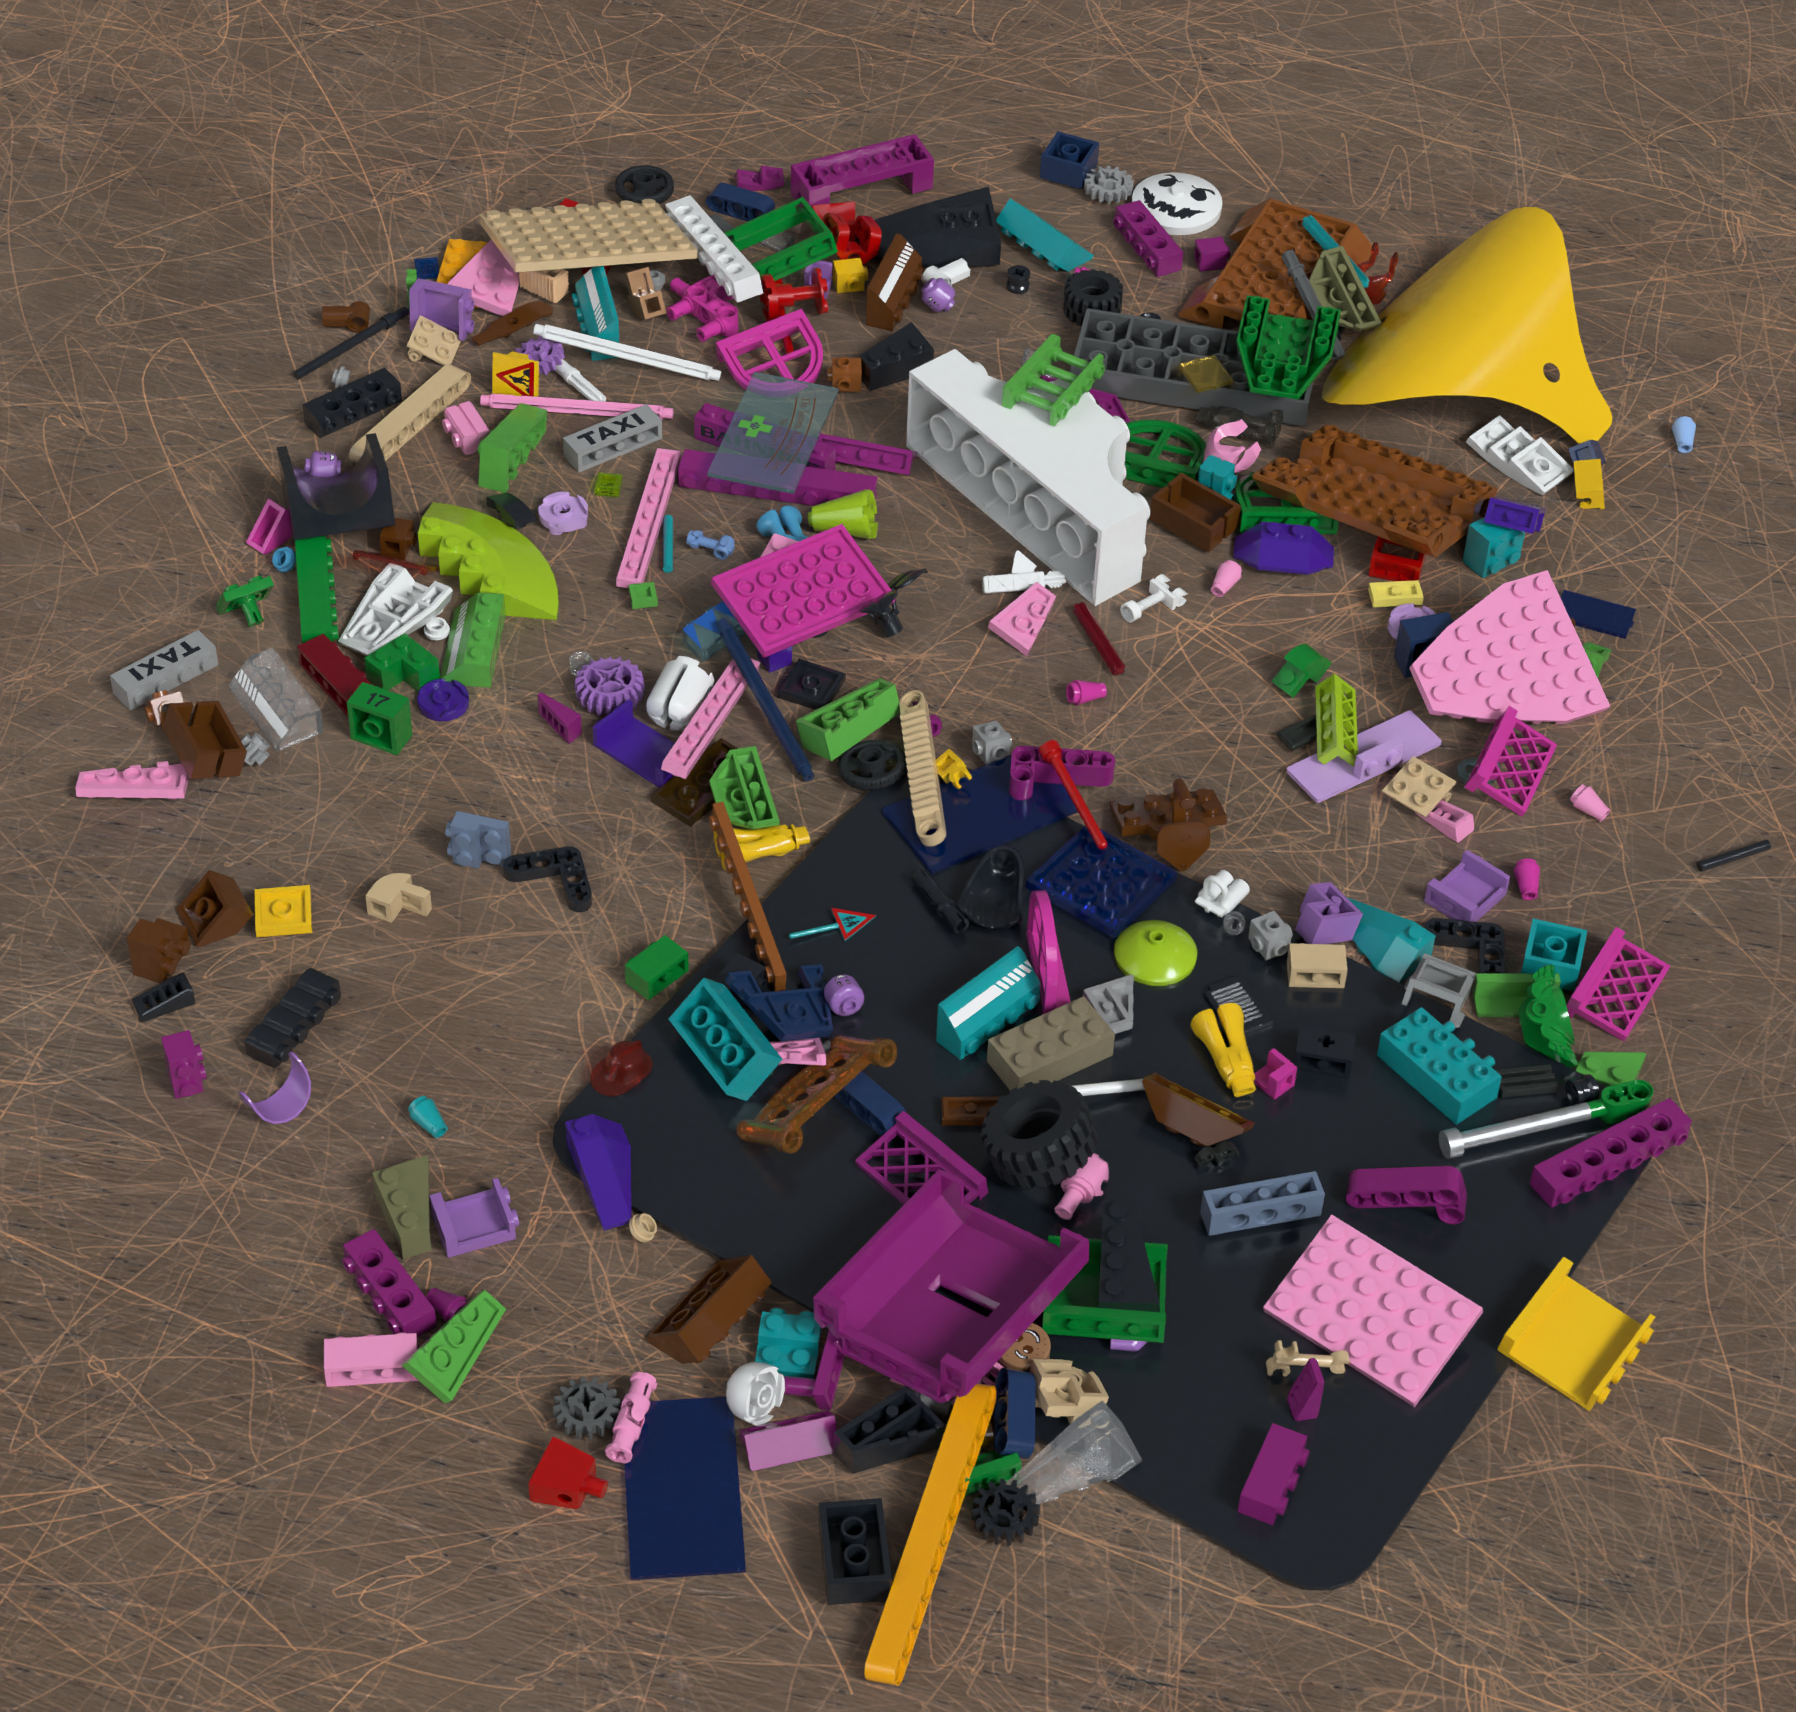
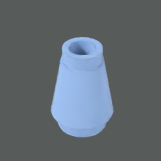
M1679 417L1672 425V432L1678 451L1681 453H1689L1693 449L1696 424L1690 417Z

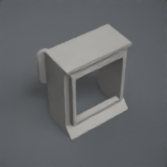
M1424 953L1416 971L1408 978L1405 984L1406 992L1401 1004L1407 1006L1416 989L1455 1003L1450 1021L1458 1028L1465 1017L1461 1010L1468 998L1476 973Z

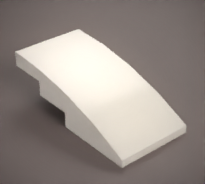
M1500 415L1469 436L1466 441L1479 455L1502 473L1541 495H1544L1574 473V469L1541 437L1535 441L1521 426L1515 430Z

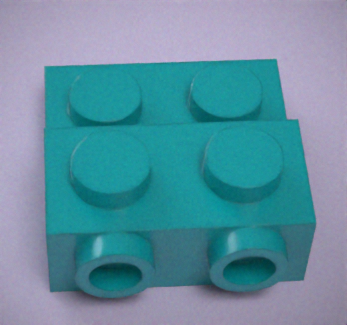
M773 1308L769 1312H762L755 1362L767 1363L777 1367V1372L783 1374V1377L815 1379L822 1328L814 1319V1313L804 1311L799 1315H790L780 1308Z

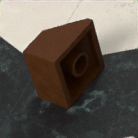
M211 870L207 871L176 909L195 945L198 947L238 934L254 915L234 878Z

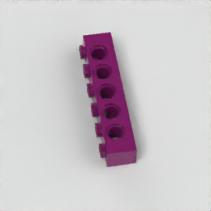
M1668 1098L1535 1165L1530 1185L1551 1208L1560 1203H1568L1574 1196L1584 1191L1589 1192L1601 1182L1607 1179L1613 1180L1621 1172L1629 1168L1634 1169L1646 1159L1652 1156L1658 1157L1666 1149L1674 1145L1679 1146L1683 1144L1689 1137L1688 1133L1692 1120L1671 1098Z

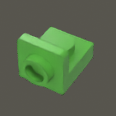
M1587 641L1583 648L1598 678L1602 665L1609 659L1611 649Z

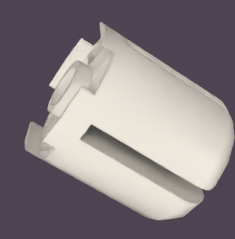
M678 656L676 660L667 661L647 699L646 705L649 717L657 725L666 728L672 719L670 730L684 731L714 685V677L712 673L708 676L703 669L698 667L699 661L685 656Z

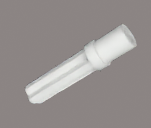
M561 359L562 364L555 365V371L563 377L564 381L576 388L588 400L606 401V396L565 360Z

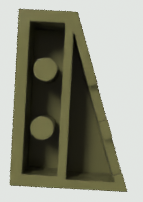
M428 1155L372 1172L375 1197L402 1259L431 1251L430 1169Z

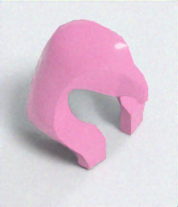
M1240 419L1236 422L1221 425L1209 434L1203 462L1208 456L1213 455L1221 458V461L1226 460L1234 463V474L1248 469L1255 462L1261 448L1258 441L1254 442L1246 450L1244 446L1220 445L1219 440L1223 437H1236L1248 427ZM1245 450L1243 458L1238 459L1239 455Z

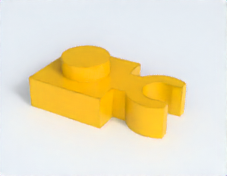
M948 749L936 759L938 776L946 784L951 781L955 788L960 789L961 785L958 782L961 778L967 777L969 780L972 779L964 762L952 750Z

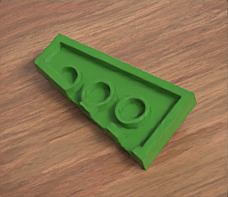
M486 1290L478 1292L401 1365L444 1403L452 1401L506 1308Z

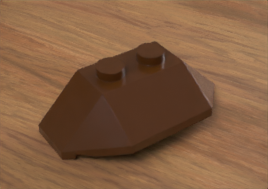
M1155 1072L1143 1078L1142 1084L1156 1120L1164 1124L1165 1128L1170 1132L1182 1133L1190 1137V1141L1196 1145L1209 1146L1240 1135L1252 1129L1255 1124L1253 1121L1245 1119Z

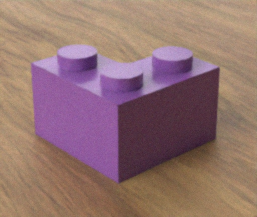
M1331 882L1310 884L1299 910L1302 914L1295 930L1303 937L1307 944H1329L1350 941L1355 934L1363 913Z

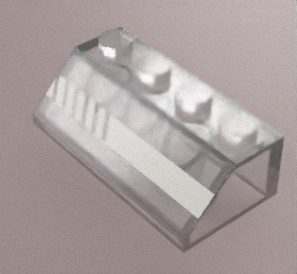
M273 647L250 656L229 683V690L276 752L323 733L321 709Z

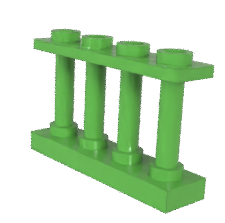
M1051 334L1003 386L1002 406L1011 410L1017 402H1027L1049 411L1050 425L1056 426L1061 419H1065L1068 411L1078 404L1081 396L1085 392L1090 391L1092 384L1103 376L1105 371V365H1103L1104 355L1099 353L1091 362L1063 352L1062 348H1060L1061 337ZM1059 360L1083 371L1078 376L1052 364L1054 361L1057 362ZM1049 374L1071 383V385L1064 389L1042 380L1040 377ZM1035 387L1059 398L1053 403L1027 391Z

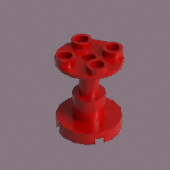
M820 268L812 269V285L792 287L791 283L775 285L771 274L761 275L760 280L763 294H760V301L764 304L765 308H762L767 322L778 318L779 308L794 306V301L814 299L819 315L828 313V303L824 299V292L828 291L826 278H822Z

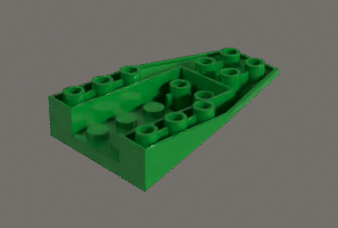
M1247 295L1236 344L1251 393L1299 400L1332 358L1341 309L1317 306L1315 320L1313 321L1305 318L1268 314L1270 299Z

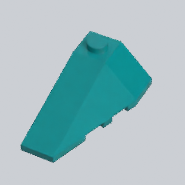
M1346 897L1363 913L1352 940L1356 943L1358 952L1361 955L1365 954L1369 959L1373 970L1402 984L1416 971L1424 953L1432 956L1436 937L1434 934L1412 920Z

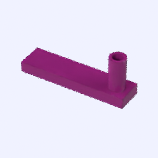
M830 1330L817 1378L784 1376V1395L814 1397L819 1410L831 1411L845 1355L840 1353L833 1344L836 1338Z

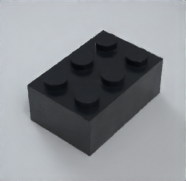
M882 1498L819 1503L818 1525L827 1605L887 1601L892 1586V1575Z

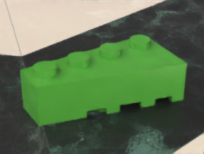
M520 403L514 410L510 411L504 420L500 421L494 430L490 431L484 440L480 441L478 445V454L480 455L478 486L502 493L507 492L509 489V479L515 480L518 475L517 468L519 464L524 465L526 463L530 450L534 451L546 432V409Z
M879 678L797 719L796 723L802 747L833 761L900 713L896 686L894 683Z

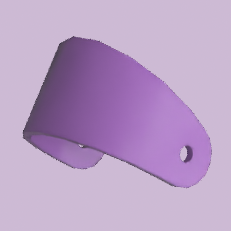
M292 1051L288 1053L291 1060L289 1077L274 1095L264 1101L253 1103L243 1091L239 1092V1096L245 1104L264 1121L273 1124L286 1123L296 1118L306 1107L311 1095V1080L308 1071L302 1061Z

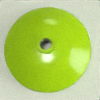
M1147 920L1134 923L1119 934L1115 942L1114 958L1120 970L1126 976L1132 974L1134 981L1152 986H1165L1183 980L1192 972L1197 960V948L1192 937L1177 925L1160 920Z

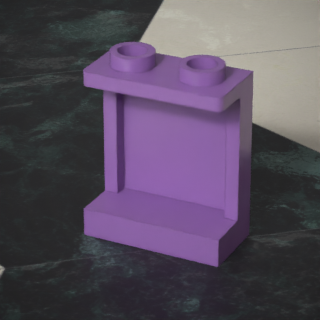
M419 278L409 289L410 331H413L421 315L450 331L459 333V340L464 341L473 332L474 320H472V311L474 309V299H472V289Z
M1466 850L1462 855L1461 863L1441 881L1433 878L1427 884L1424 902L1450 919L1477 922L1506 895L1510 877L1481 857Z
M498 1178L492 1179V1189L447 1202H444L441 1192L429 1195L431 1215L447 1258L516 1239L515 1227L519 1226L518 1215L515 1208L510 1210L508 1204L511 1203L508 1189L506 1186L501 1187Z

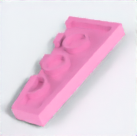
M168 761L157 762V767L143 769L141 765H132L117 772L116 768L85 771L79 773L75 788L76 797L185 798L189 776L182 764L169 765Z

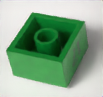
M362 682L347 701L351 740L398 755L413 736L408 697Z

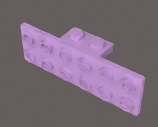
M1409 710L1357 734L1358 755H1356L1354 766H1351L1339 756L1324 765L1317 760L1316 753L1288 766L1286 772L1316 803H1320L1409 761L1413 756H1420L1439 747L1442 740Z

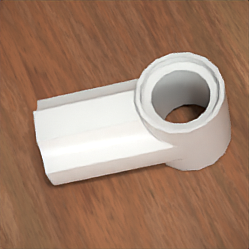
M961 258L939 269L936 266L928 267L921 279L926 284L933 277L935 279L943 278L952 286V284L969 277L970 269L967 262Z

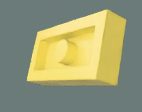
M1419 580L1369 583L1368 591L1373 607L1399 606L1408 603L1415 605L1423 604L1424 597Z

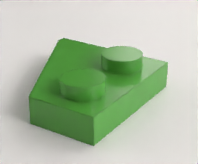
M1584 1052L1576 1071L1583 1075L1591 1074L1596 1081L1606 1086L1636 1080L1645 1061L1646 1054L1643 1052Z

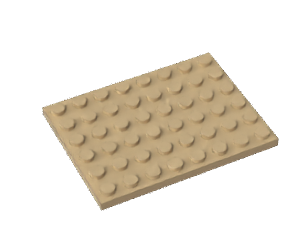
M644 199L642 203H633L632 201L625 200L621 201L620 204L600 202L598 205L593 206L587 204H577L576 207L557 205L552 209L533 207L531 210L524 211L516 208L510 209L509 212L489 210L486 213L479 214V223L515 272L697 258V248L653 199Z

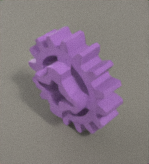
M539 336L537 340L530 338L527 343H521L522 348L515 349V352L527 354L530 360L539 361V375L541 373L548 375L549 371H555V365H561V359L565 358L564 349L560 342L542 339V336Z

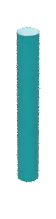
M671 515L663 517V571L666 573L673 571V517Z

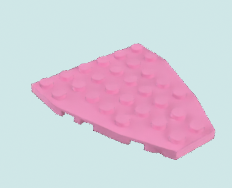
M1548 570L1502 584L1450 624L1409 667L1425 705L1432 715H1449L1452 718L1458 719L1469 717L1476 718V722L1495 723L1510 705L1518 711L1516 718L1521 721H1531L1532 724H1540L1541 722L1566 724L1606 711L1611 707Z

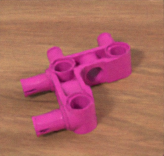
M710 275L693 285L686 284L678 277L671 281V291L681 297V301L666 308L667 316L671 321H675L686 314H691L705 324L696 329V332H698L696 333L697 337L701 342H706L716 335L730 337L738 333V309L727 301L734 298L731 295H727L722 285L719 286L714 275Z

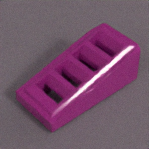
M542 692L537 695L539 714L566 742L570 744L582 734L580 714Z
M1310 1358L1287 1397L1295 1421L1315 1419L1319 1414L1325 1382L1318 1361L1315 1358Z

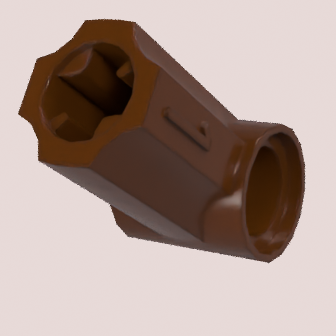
M361 301L354 302L350 306H323L322 324L324 327H348L351 331L360 333L368 328L371 309L368 304Z

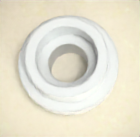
M435 617L424 626V634L431 640H442L450 633L449 625L440 617Z

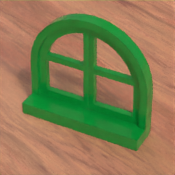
M1137 420L1126 423L1130 432L1129 442L1153 447L1149 456L1126 451L1124 464L1126 468L1125 479L1161 488L1168 487V483L1180 473L1197 481L1206 443L1197 433L1182 425L1162 420ZM1143 432L1161 433L1157 441L1132 436ZM1172 435L1184 440L1193 450L1169 445L1167 442ZM1163 450L1193 457L1188 466L1158 459Z
M1256 471L1244 475L1236 483L1234 499L1236 503L1241 505L1238 527L1240 534L1262 521L1312 526L1320 534H1337L1339 521L1303 507H1293L1290 502L1280 498L1282 507L1252 506L1249 497H1275L1261 490H1249L1257 485L1253 479V473Z

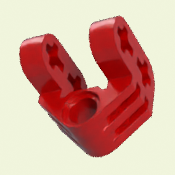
M825 214L823 222L833 234L838 250L836 254L840 260L860 258L862 265L878 255L882 233L872 217L857 216L854 225L855 234L860 239V243L857 244L856 242L849 241V225L840 214Z

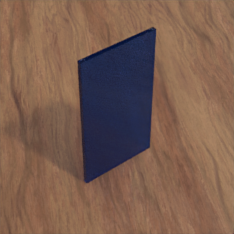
M1012 755L969 772L972 779L969 780L967 777L961 778L958 782L961 785L960 789L955 788L951 781L947 784L945 782L940 784L946 837L938 845L925 846L922 844L916 831L911 796L882 808L883 815L890 821L932 874L1078 813L1063 784L1034 782L1033 794L1029 799H1014L1009 793ZM931 829L925 835L934 834L937 829Z
M712 1397L649 1401L650 1408L645 1413L639 1439L634 1441L631 1450L633 1457L630 1462L624 1463L631 1580L746 1573L734 1414L727 1404V1398Z

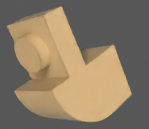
M393 873L380 878L366 894L367 914L391 923L402 908L426 917L432 910L430 891L421 886L412 885L411 875L406 873Z

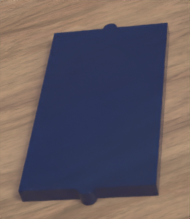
M1564 590L1561 600L1569 618H1574L1575 626L1626 639L1629 629L1634 625L1633 618L1636 609Z

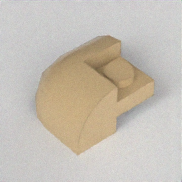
M1032 1360L1030 1373L1034 1374L1036 1382L1035 1407H1041L1046 1416H1066L1071 1426H1077L1093 1420L1103 1411L1109 1396L1100 1379L1093 1371L1086 1373L1081 1369L1072 1366V1361Z

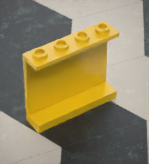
M1563 1257L1505 1333L1497 1350L1590 1412L1596 1402L1601 1405L1604 1403L1611 1392V1389L1608 1388L1609 1384L1612 1382L1616 1385L1626 1371L1622 1368L1625 1362L1631 1365L1640 1352V1349L1637 1348L1638 1344L1642 1343L1645 1345L1654 1332L1650 1326L1655 1316L1650 1314L1643 1325H1641L1568 1277L1574 1263Z

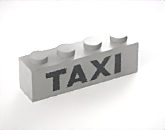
M645 404L564 437V457L578 473L662 439V420Z
M197 630L111 674L113 694L131 711L147 703L146 701L152 700V694L164 690L168 692L218 666L216 646Z

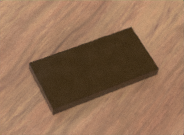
M722 738L703 752L686 779L673 776L650 795L651 802L691 827L713 809L715 801L709 780L719 765L725 760L729 750L738 748Z

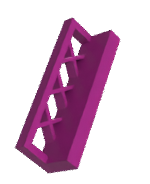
M818 433L817 441L836 447L837 462L910 475L913 458L916 459L918 453L917 451Z

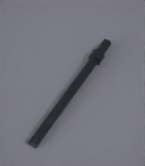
M404 306L392 314H385L380 317V321L295 370L293 372L297 380L303 378L380 331L392 328L396 325L397 321L409 315V310Z

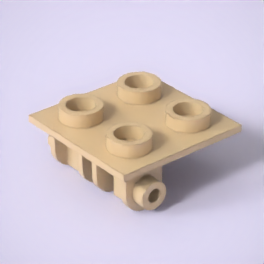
M420 315L406 345L410 348L408 356L411 361H417L424 355L445 366L452 363L461 340H459L458 334Z
M1413 756L1387 784L1382 793L1426 818L1441 800L1449 801L1452 795L1449 791L1457 781Z

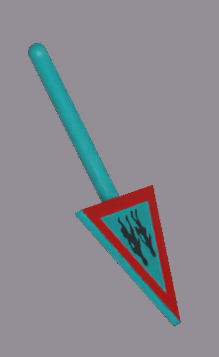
M831 908L836 923L790 933L789 938L793 939L839 928L844 941H846L873 920L876 915Z

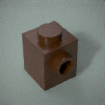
M394 517L395 525L384 527L379 536L381 555L405 559L411 546L416 544L417 532L414 531L412 520Z

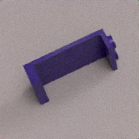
M1499 496L1490 497L1484 522L1534 534V531L1540 532L1546 508Z
M628 699L621 706H617L613 712L593 726V745L658 788L674 776L669 772L661 770L663 760L675 743L633 717V702Z

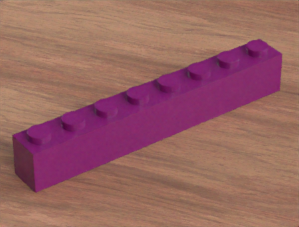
M689 449L684 450L678 468L679 487L810 506H816L864 489L873 491L875 500L877 497V476L790 464L783 472L788 465L786 463L777 464L778 462L771 461L768 464L769 461Z

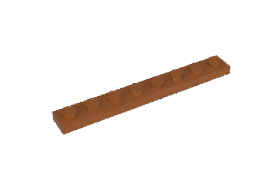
M724 802L714 803L712 815L709 816L710 828L712 832H717V847L720 853L724 852L725 869L727 874L731 873L733 876V891L735 895H739L741 898L740 910L742 916H747L749 920L748 932L750 938H755L757 942L755 948L758 960H763L765 964V979L767 983L771 982L774 991L786 990L787 974Z

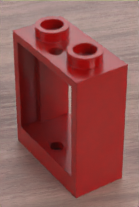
M1378 536L1371 557L1368 576L1390 581L1419 580L1426 554L1419 552L1418 559L1414 560L1382 553L1384 543L1402 545Z

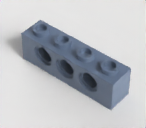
M1316 1171L1203 1191L1200 1214L1208 1236L1321 1216L1325 1193Z

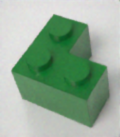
M405 633L365 657L367 680L372 685L385 690H389L405 681L419 692L420 688L426 683L440 679L438 658Z

